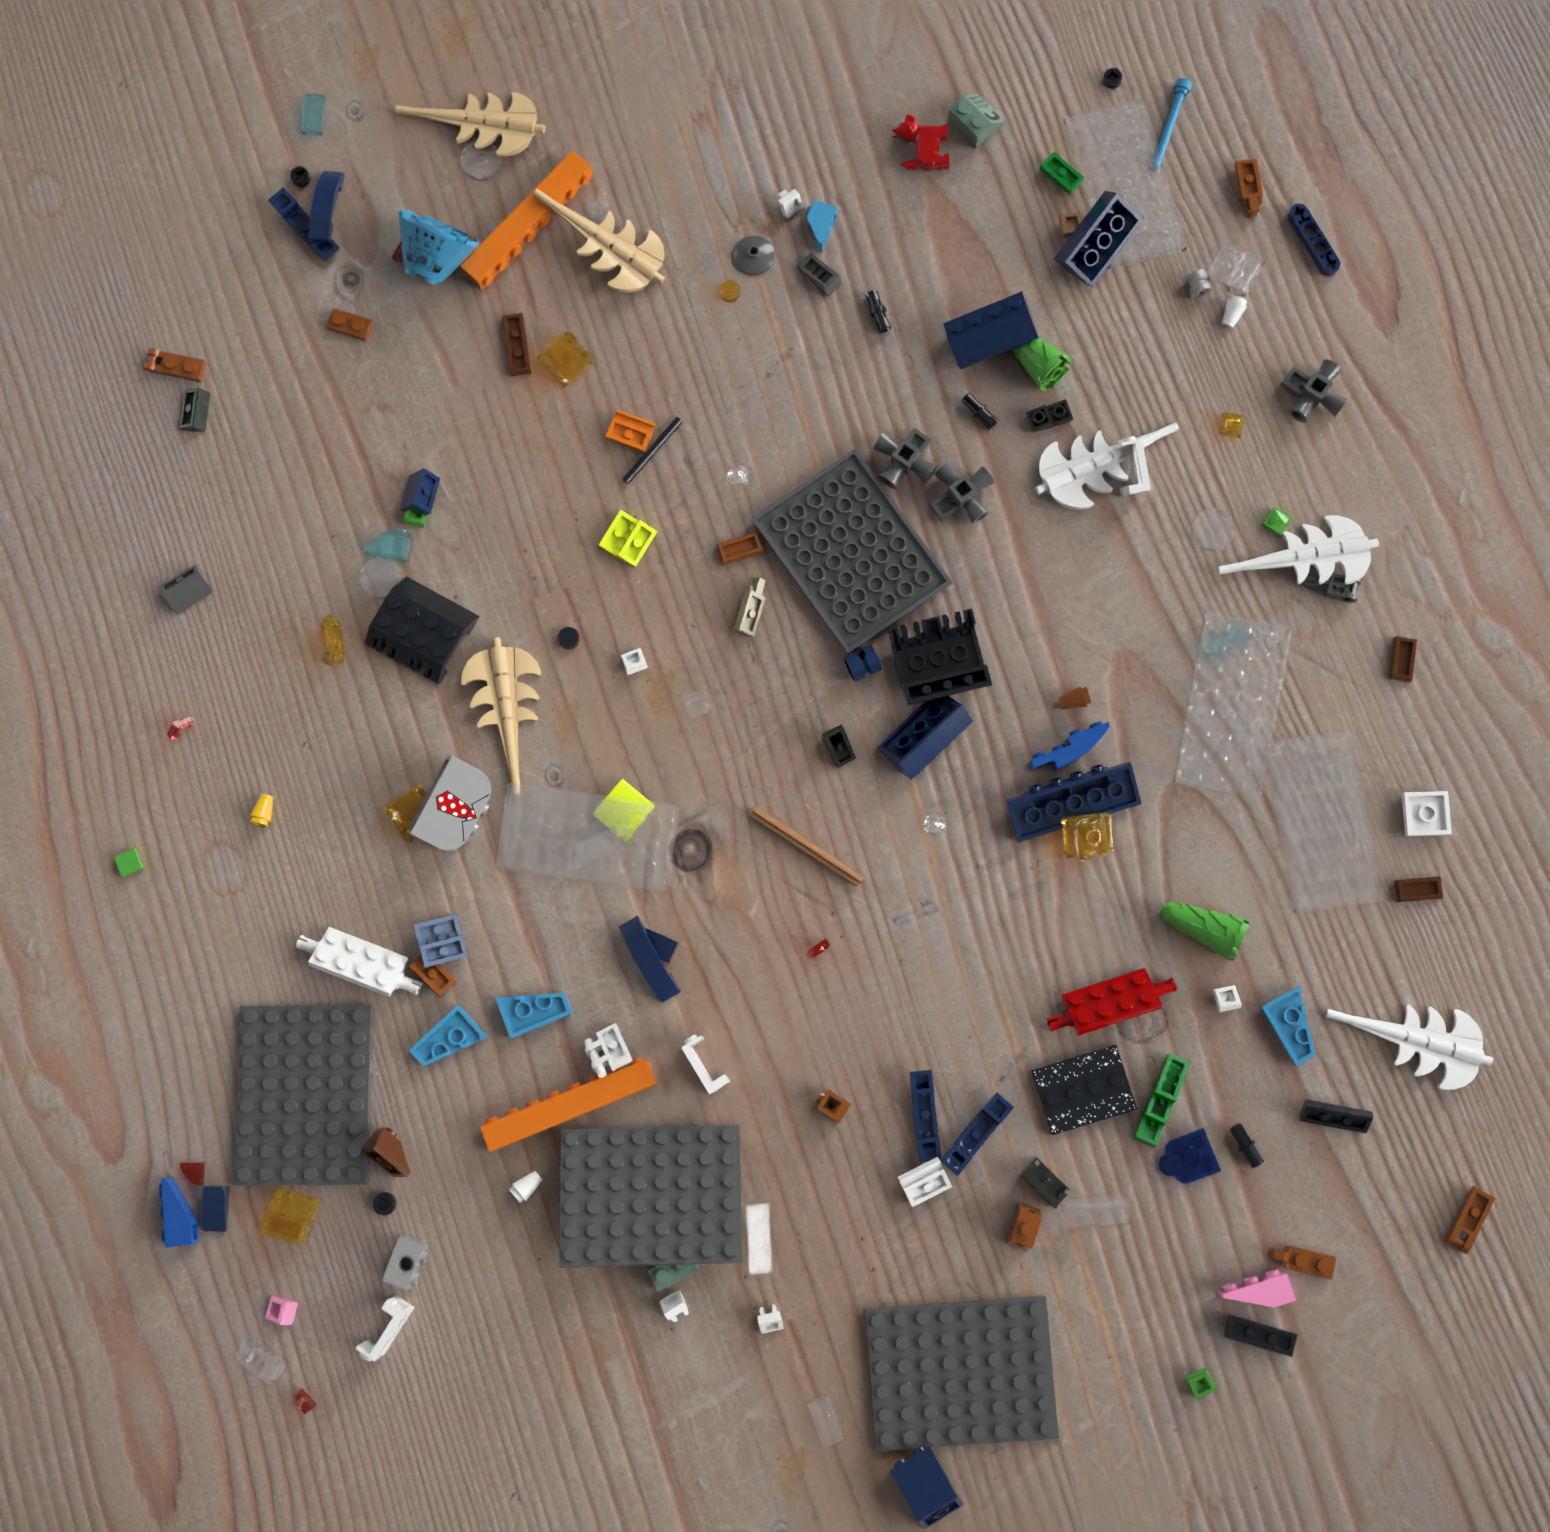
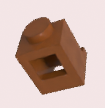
M829 1089L826 1093L822 1091L816 1100V1103L819 1104L817 1109L838 1123L841 1122L851 1106L849 1102ZM831 1100L836 1102L834 1109L828 1108V1102Z

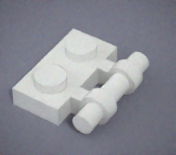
M616 1023L597 1032L596 1035L599 1040L593 1042L591 1038H588L584 1041L585 1053L590 1057L592 1061L591 1067L599 1078L606 1076L605 1067L607 1065H610L614 1071L633 1061ZM603 1049L605 1055L599 1057L598 1053Z

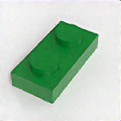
M1055 152L1040 165V170L1069 195L1074 192L1085 178Z

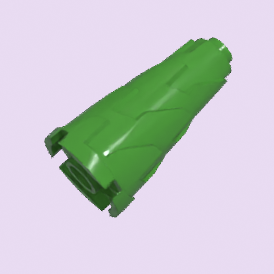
M1040 337L1011 349L1024 366L1026 372L1036 382L1035 385L1042 391L1047 390L1046 385L1052 388L1061 381L1069 371L1066 364L1072 365V359L1065 352L1062 353Z
M1169 901L1168 904L1164 903L1159 914L1163 916L1162 920L1176 927V930L1197 939V942L1213 949L1214 953L1231 961H1234L1237 955L1236 951L1240 949L1250 922L1248 919L1230 913L1227 915Z

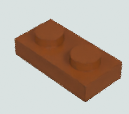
M333 308L326 327L330 331L367 342L373 321Z
M421 955L409 965V968L438 998L442 997L456 984V981L439 964L424 968Z

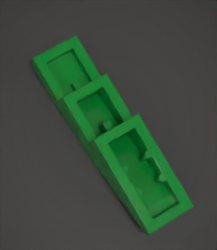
M1171 1053L1168 1054L1133 1139L1152 1148L1157 1146L1163 1126L1167 1123L1172 1106L1178 1098L1190 1062Z

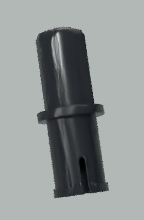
M971 393L966 394L962 398V403L974 414L973 417H977L989 430L999 421L986 409V405H982Z
M1241 1123L1233 1125L1230 1128V1132L1239 1145V1151L1244 1153L1252 1168L1261 1165L1264 1160L1254 1145L1255 1141L1250 1139Z

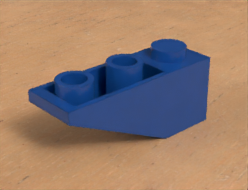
M173 1177L161 1179L159 1194L162 1197L163 1206L160 1209L161 1219L164 1220L162 1241L165 1243V1248L199 1243L198 1219Z

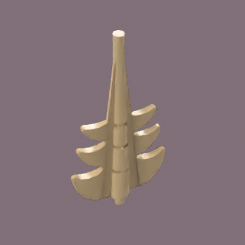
M516 92L511 93L512 104L508 111L503 110L501 101L491 93H488V104L484 110H480L478 100L472 94H468V103L465 110L413 108L398 105L395 107L396 114L417 116L460 126L461 129L456 138L458 144L469 140L475 131H479V138L474 144L475 149L490 146L498 136H502V143L496 151V155L500 157L512 156L522 152L528 147L536 132L545 133V125L536 124L537 113L532 101L525 95Z
M539 189L535 190L534 197L553 209L587 239L585 245L577 250L578 256H590L599 250L602 252L601 258L591 265L592 270L606 272L617 266L621 268L618 276L608 282V287L619 292L631 293L643 289L653 280L660 285L664 282L665 277L658 273L664 260V246L660 238L652 230L648 231L647 239L641 245L635 246L636 232L630 220H627L624 229L615 235L613 233L615 221L611 211L607 213L605 220L600 225H597L556 202Z
M500 637L492 638L493 648L480 651L467 661L462 672L461 684L465 686L473 681H485L487 683V686L476 692L472 698L470 708L474 709L477 706L486 704L493 706V710L488 711L480 718L477 728L498 725L510 772L513 796L522 794L519 778L518 722L538 720V717L531 710L519 707L517 702L524 699L539 700L536 691L527 684L517 682V678L526 674L541 676V670L531 654L516 647H501Z

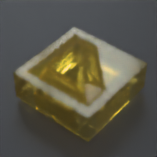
M1224 412L1222 414L1219 434L1240 438L1245 416Z

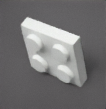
M1448 791L1402 793L1405 837L1452 834Z

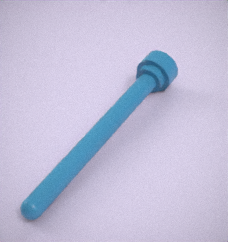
M1179 78L1176 81L1174 87L1176 96L1151 165L1153 172L1159 170L1183 98L1190 93L1192 83L1187 79Z

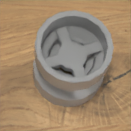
M1203 269L1193 271L1185 276L1186 284L1190 286L1189 292L1192 298L1202 297L1211 291L1210 284L1206 282L1207 275Z

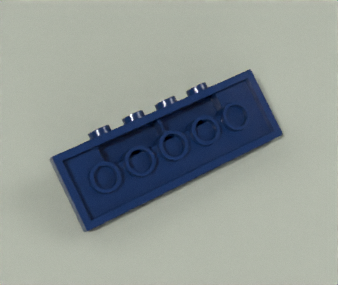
M1126 762L1110 768L1103 767V765H1095L1090 768V772L1082 773V771H1076L1069 774L1070 778L1064 780L1061 777L1049 780L1048 785L1042 787L1041 784H1034L1028 787L1029 791L1024 792V795L1005 800L1016 841L1019 843L1142 804L1132 764Z

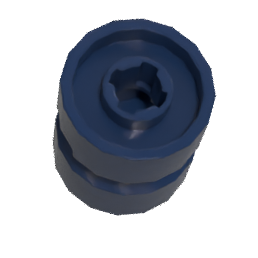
M872 645L860 649L859 654L853 652L843 657L847 670L854 682L865 678L867 673L872 675L882 670L881 663Z

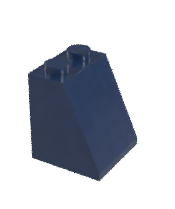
M930 1446L917 1449L913 1453V1457L908 1460L902 1459L894 1464L895 1468L890 1470L916 1520L924 1529L964 1505Z

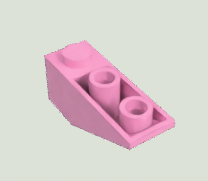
M1278 1269L1265 1272L1266 1276L1257 1278V1276L1244 1279L1243 1284L1236 1285L1235 1283L1224 1285L1222 1287L1223 1290L1217 1292L1219 1296L1226 1299L1269 1307H1278L1296 1301L1287 1273Z

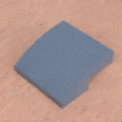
M457 914L413 925L424 968L468 956Z

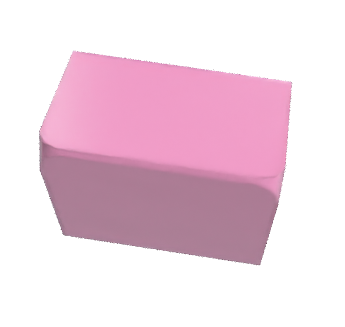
M271 1296L265 1319L279 1325H291L298 1303Z

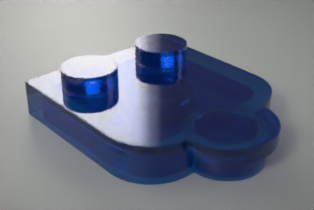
M1204 1128L1169 1140L1164 1148L1165 1154L1160 1157L1158 1167L1164 1175L1174 1176L1179 1182L1184 1184L1221 1172Z

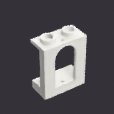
M1135 436L1118 440V444L1112 446V450L1126 447L1132 485L1119 488L1120 496L1151 490L1142 439L1135 440Z
M694 1034L683 1041L685 1046L681 1048L708 1093L712 1094L728 1084L730 1080L726 1074L714 1081L712 1080L693 1049V1046L703 1041L704 1038L703 1036L697 1037Z
M397 1295L386 1300L381 1309L393 1316L376 1344L366 1340L356 1347V1350L360 1352L359 1355L367 1361L373 1360L374 1362L385 1355L415 1307Z

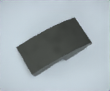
M1066 399L1047 407L1043 405L1026 412L1033 432L1046 430L1074 420Z

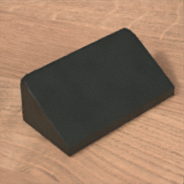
M199 387L184 390L179 430L204 432L206 430L210 393Z

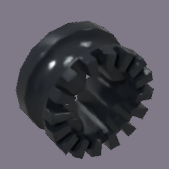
M1117 68L1106 70L1103 78L1104 85L1109 89H1115L1120 86L1122 80L1121 71ZM1110 75H1114V78H1116L1115 82L1111 81Z
M295 166L292 169L290 176L296 186L305 187L310 183L311 177L305 167ZM298 174L301 175V176L304 175L305 178H303V179H301V178L298 179V178H297V175H298Z

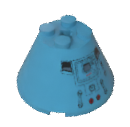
M400 209L399 224L403 264L407 274L424 276L426 282L436 285V283L443 282L479 246V240L474 238L471 241L468 239L469 234L425 215L420 217L414 215L415 212Z

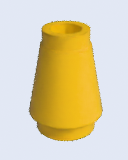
M267 794L260 795L249 816L251 824L267 827L268 823H271L272 796Z

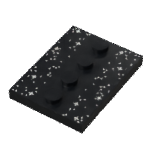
M1117 1045L1031 1070L1052 1136L1137 1110Z

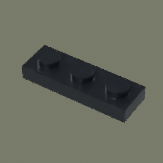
M1305 1099L1299 1119L1302 1122L1367 1134L1373 1120L1372 1111Z
M1231 1314L1228 1315L1224 1332L1225 1338L1293 1357L1298 1335Z

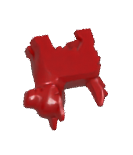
M906 115L905 121L900 123L898 128L891 129L894 132L892 137L916 144L917 158L900 163L907 171L910 169L914 171L918 168L927 171L935 169L949 170V153H945L944 156L938 154L940 152L939 142L947 140V124L942 126L918 125L914 116Z

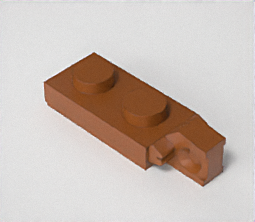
M1257 159L1236 161L1234 167L1242 206H1247L1248 217H1257V213L1260 211L1259 205L1262 203L1263 197Z
M1285 1246L1284 1251L1271 1249L1270 1257L1281 1260L1282 1267L1333 1279L1336 1263L1335 1256L1294 1246Z

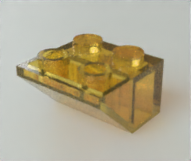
M278 1187L264 1211L258 1233L297 1245L307 1244L321 1199Z

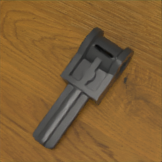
M1308 573L1307 578L1300 585L1326 590V597L1339 599L1343 602L1356 603L1358 600L1356 596L1358 586L1361 585L1362 580L1359 579L1354 583L1345 584L1344 575L1333 573L1328 581L1319 584V576Z

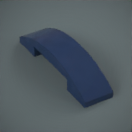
M323 171L318 180L310 213V241L330 242L334 226L332 217L338 191L341 192L345 177L344 172Z
M284 187L268 200L287 224L323 261L329 259L340 249L332 238L330 242L309 240L310 216L299 206L298 202Z
M639 916L619 926L633 959L659 1000L663 1003L680 993L679 986L672 974L668 973L647 936L649 934Z
M932 1069L911 1071L910 1085L919 1162L930 1161L936 1157L941 1160Z
M996 1092L960 1134L940 1162L958 1176L996 1127L1012 1111L1014 1106Z

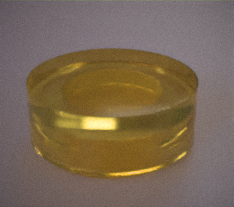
M733 280L723 282L720 286L721 298L725 302L736 301L740 297V286Z

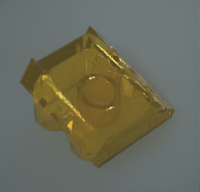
M566 330L535 357L564 388L595 361L590 353L577 342L576 337Z
M327 613L318 633L322 637L323 657L321 662L331 666L336 663H344V645L340 622L335 620L333 615Z
M420 783L414 784L383 806L387 816L394 822L407 843L416 839V837L406 832L427 795Z
M1111 812L1065 817L1061 821L1064 836L1063 851L1067 858H1077L1081 861H1086L1092 855L1105 856L1114 852Z

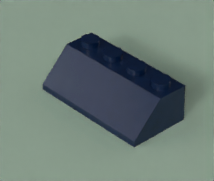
M1104 191L1054 257V260L1068 273L1089 287H1093L1144 219L1118 193Z
M1023 292L943 323L948 342L960 370L1039 339L1029 304Z
M949 696L925 701L877 748L902 774L912 780L938 754L950 745L973 720L963 705Z

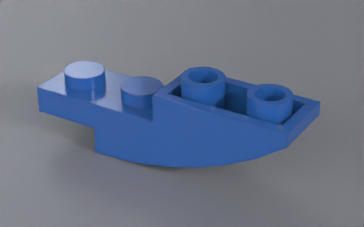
M1101 721L1089 725L1090 729L1082 731L1081 728L1070 732V736L1065 740L1066 747L1064 744L1052 748L1053 752L1045 754L1042 751L1032 755L1033 759L1028 763L1031 771L1052 764L1054 771H1057L1077 761L1102 738L1110 727L1109 722L1103 724Z

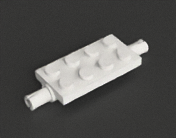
M328 927L319 942L301 935L296 943L297 949L312 954L308 961L310 967L390 997L393 990L401 988L418 995L421 990V981L405 976L404 971L409 963L408 957L334 928Z

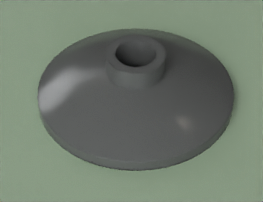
M759 236L743 238L734 249V263L741 272L747 275L763 274L773 264V247L766 239ZM755 250L757 253L752 255L750 251Z

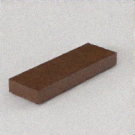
M523 313L504 315L502 319L510 375L512 377L531 374Z

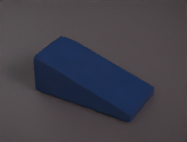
M646 928L649 934L647 936L660 959L671 963L679 942Z
M203 1186L204 1231L227 1232L230 1186Z

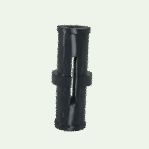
M871 290L865 294L871 309V317L874 318L879 333L888 332L892 327L886 315V307L883 306L880 300L878 290Z

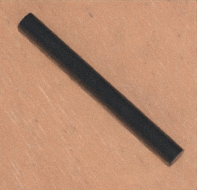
M676 417L622 478L627 484L634 479L683 423L679 417Z

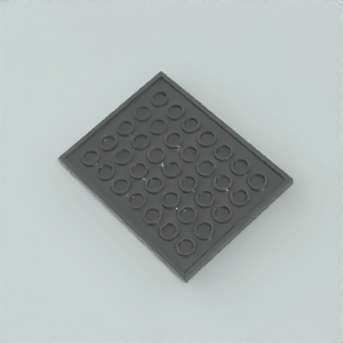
M853 449L751 518L753 524L847 655L860 648L953 583L856 449Z
M373 1005L240 1006L234 1185L368 1184L369 1156L361 1149L370 1138Z
M740 1125L561 1130L560 1268L743 1263Z
M1046 1296L865 1308L876 1451L917 1449L924 1446L932 1448L1059 1439Z

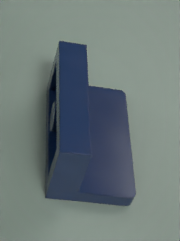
M424 468L411 474L408 478L400 511L405 512L413 508L425 516L431 514L440 478Z

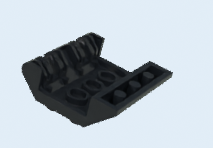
M406 576L390 590L370 623L365 645L373 649L376 648L378 652H382L386 642H390L387 657L393 658L394 661L409 669L412 667L414 672L420 670L423 661L426 662L423 676L427 679L430 677L431 681L440 684L448 672L444 667L463 635L471 633L480 616Z
M972 608L962 610L964 622H962L960 611L954 613L956 627L953 628L949 626L950 622L947 614L941 615L943 627L941 626L939 616L921 620L922 632L920 631L918 621L913 622L915 637L908 638V630L905 624L900 625L901 637L897 626L888 628L891 651L907 705L992 686L987 664L984 665L975 631L976 621Z

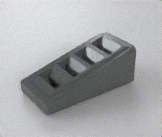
M812 253L797 266V269L827 297L842 284L839 274ZM813 263H815V265L808 271L807 268Z

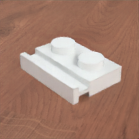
M938 1157L898 1176L912 1207L952 1188Z

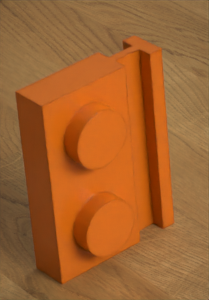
M616 409V414L605 437L607 440L645 453L656 424Z

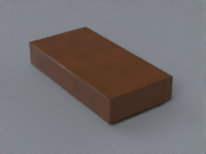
M1399 636L1393 638L1388 679L1404 682L1412 681L1417 639Z
M1440 876L1394 881L1397 903L1443 898Z

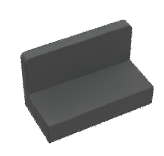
M196 564L160 586L162 596L176 613L212 593V588L203 578L202 572Z

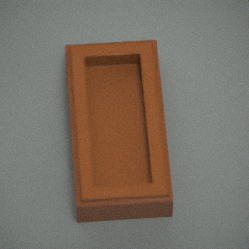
M757 532L717 544L723 566L763 553Z

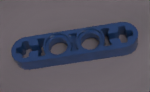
M1300 203L1293 205L1288 213L1290 224L1319 271L1324 276H1333L1340 267L1338 256L1308 208ZM1294 213H1302V216H1295ZM1310 227L1313 229L1314 234L1308 236L1304 233L1303 229ZM1314 245H1322L1324 247V252H1316L1314 250ZM1326 264H1333L1334 266L1333 268L1326 267Z

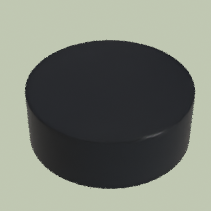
M565 627L558 633V641L563 648L573 649L579 644L580 637L576 629Z
M389 1192L378 1194L373 1201V1208L379 1215L391 1214L397 1206L395 1196Z

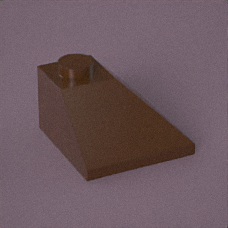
M388 1127L377 1128L361 1150L393 1177H407L410 1172L401 1141L396 1138L397 1134Z

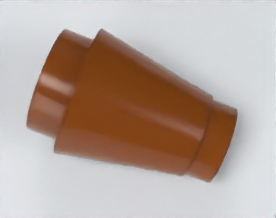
M1080 686L1058 697L1062 710L1087 707V704L1091 703L1087 687L1081 688Z

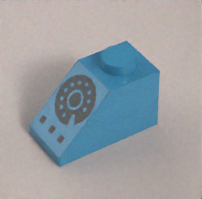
M814 199L812 206H808L806 209L805 218H807V228L818 251L822 253L837 218V207Z

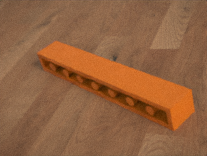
M572 150L460 265L463 274L481 290L485 286L490 285L494 280V276L499 271H503L513 257L520 254L523 246L527 242H531L535 238L536 233L541 228L546 227L552 216L556 213L533 196L535 190L539 189L564 206L569 199H573L582 185H586L591 180V166Z
M642 1057L636 1058L629 1062L630 1066L622 1069L620 1067L614 1071L609 1069L610 1074L603 1078H599L598 1075L588 1078L589 1083L581 1085L580 1082L567 1087V1092L560 1094L559 1090L546 1095L548 1099L539 1102V1099L526 1103L527 1108L519 1111L518 1107L506 1111V1116L501 1119L494 1116L485 1120L486 1125L481 1126L480 1129L489 1152L657 1085L649 1060H643Z

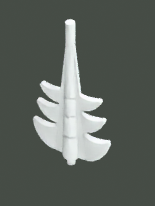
M1175 422L1155 432L1137 437L1135 440L1142 439L1143 447L1145 448L1156 440L1179 430V427ZM1098 431L1093 442L1094 452L1090 453L1083 445L1082 436L1079 435L1072 444L1071 460L1068 461L1060 453L1058 442L1055 441L1041 455L1039 474L1043 484L1035 487L1038 495L1047 491L1058 504L1068 509L1082 510L1093 507L1094 503L1084 494L1082 486L1085 484L1089 489L1099 493H1111L1113 489L1105 482L1102 476L1104 472L1113 479L1127 481L1129 477L1119 465L1120 462L1128 458L1126 447L1112 450V446L1109 447L1105 442L1102 432Z
M1329 515L1324 517V521L1330 527L1332 537L1327 538L1325 533L1315 526L1303 524L1301 529L1307 536V544H1303L1300 538L1293 533L1284 531L1282 536L1287 543L1288 549L1240 563L1218 566V573L1226 574L1244 570L1293 567L1297 575V584H1301L1307 578L1310 566L1313 565L1319 574L1318 583L1323 584L1332 576L1335 564H1339L1345 573L1344 583L1351 584L1366 574L1371 563L1370 548L1379 547V540H1369L1364 535L1361 527L1351 519Z
M1410 1005L1405 1006L1406 1013L1403 1025L1347 1015L1331 1009L1326 1011L1327 1018L1348 1023L1398 1044V1054L1393 1063L1395 1066L1407 1062L1417 1052L1420 1060L1418 1068L1414 1072L1416 1077L1432 1072L1440 1062L1443 1063L1444 1077L1438 1085V1088L1441 1090H1455L1466 1086L1476 1077L1481 1063L1491 1066L1493 1058L1484 1055L1482 1050L1483 1036L1478 1024L1469 1015L1458 1009L1453 1010L1454 1026L1451 1033H1446V1025L1443 1018L1432 1007L1427 1008L1428 1021L1425 1028H1420L1419 1016Z

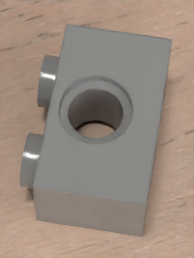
M404 1235L400 1236L382 1281L404 1290H409L412 1286H416L420 1278V1273H418L421 1264L424 1265L429 1254L426 1251L428 1244ZM405 1257L412 1261L411 1269L404 1268L402 1262Z

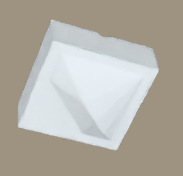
M641 648L621 655L628 675L648 668Z
M1235 985L1213 989V995L1219 1012L1241 1008L1242 1004Z

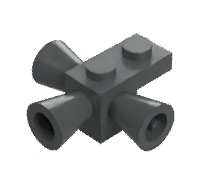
M1326 359L1322 362L1319 372H1315L1312 377H1309L1293 366L1280 384V386L1300 398L1288 409L1291 417L1297 421L1306 422L1312 407L1316 408L1319 403L1336 417L1348 400L1328 392L1333 385L1331 381L1341 373V368L1338 364Z
M914 428L906 440L903 439L898 445L884 431L873 447L874 450L891 456V465L879 476L881 482L892 489H896L903 472L908 475L912 470L926 484L934 474L937 466L919 458L931 443V438Z
M952 462L943 465L935 473V476L948 486L946 493L930 503L931 509L941 522H944L963 507L973 525L989 514L990 511L976 500L979 490L994 484L992 476L983 466L970 479L966 474L959 478Z

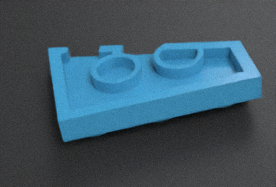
M1300 986L1291 989L1260 1007L1294 1066H1298L1316 1055L1310 1028H1308L1306 1020L1305 1006H1303Z
M565 993L495 998L510 1039L573 1014Z
M457 1005L409 1051L423 1067H426L486 1039L488 1036L460 1005Z

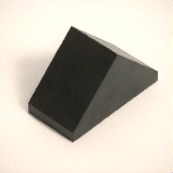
M842 724L822 734V741L837 768L856 759Z

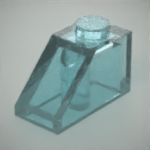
M405 529L387 530L365 545L363 552L368 557L409 563L414 539Z

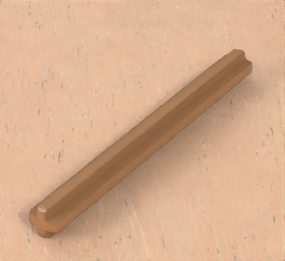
M756 807L753 810L751 818L853 885L858 886L863 880L864 876L763 809Z

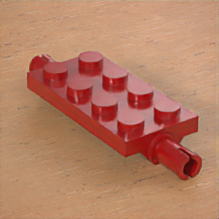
M1142 968L1063 994L1062 1000L1066 1008L1065 1013L1047 1018V1024L1051 1032L1067 1026L1073 1027L1079 1036L1162 1009L1159 996L1176 992L1177 987L1173 978L1154 984L1151 982L1146 969Z

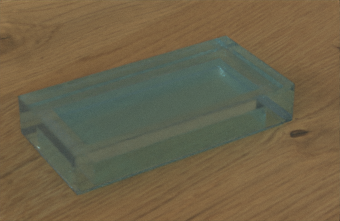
M304 94L301 133L303 135H323L326 104L324 94Z

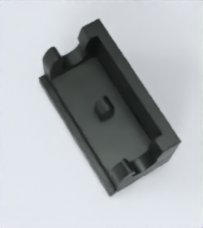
M1037 1157L1020 1174L1055 1209L1070 1193V1189Z

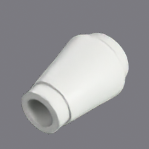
M1232 295L1227 300L1221 325L1233 329L1246 310L1247 301L1239 296Z
M534 1170L532 1173L512 1183L513 1186L509 1190L521 1203L531 1196L543 1180Z

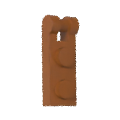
M153 348L148 349L147 355L149 357L148 361L144 363V370L198 382L202 381L206 366L204 360L162 352ZM157 359L162 360L161 365H156Z
M1472 1186L1444 1242L1450 1246H1457L1459 1251L1467 1254L1473 1246L1495 1197ZM1461 1231L1466 1234L1464 1239L1459 1238Z

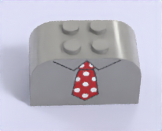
M453 755L447 756L406 833L442 850H454L461 847L470 835L474 836L479 826L476 824L479 817H484L489 808L487 802L491 795V783L486 774Z

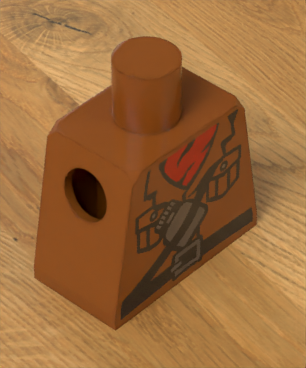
M1018 1202L1005 1243L1026 1251L1032 1249L1042 1220L1040 1209Z

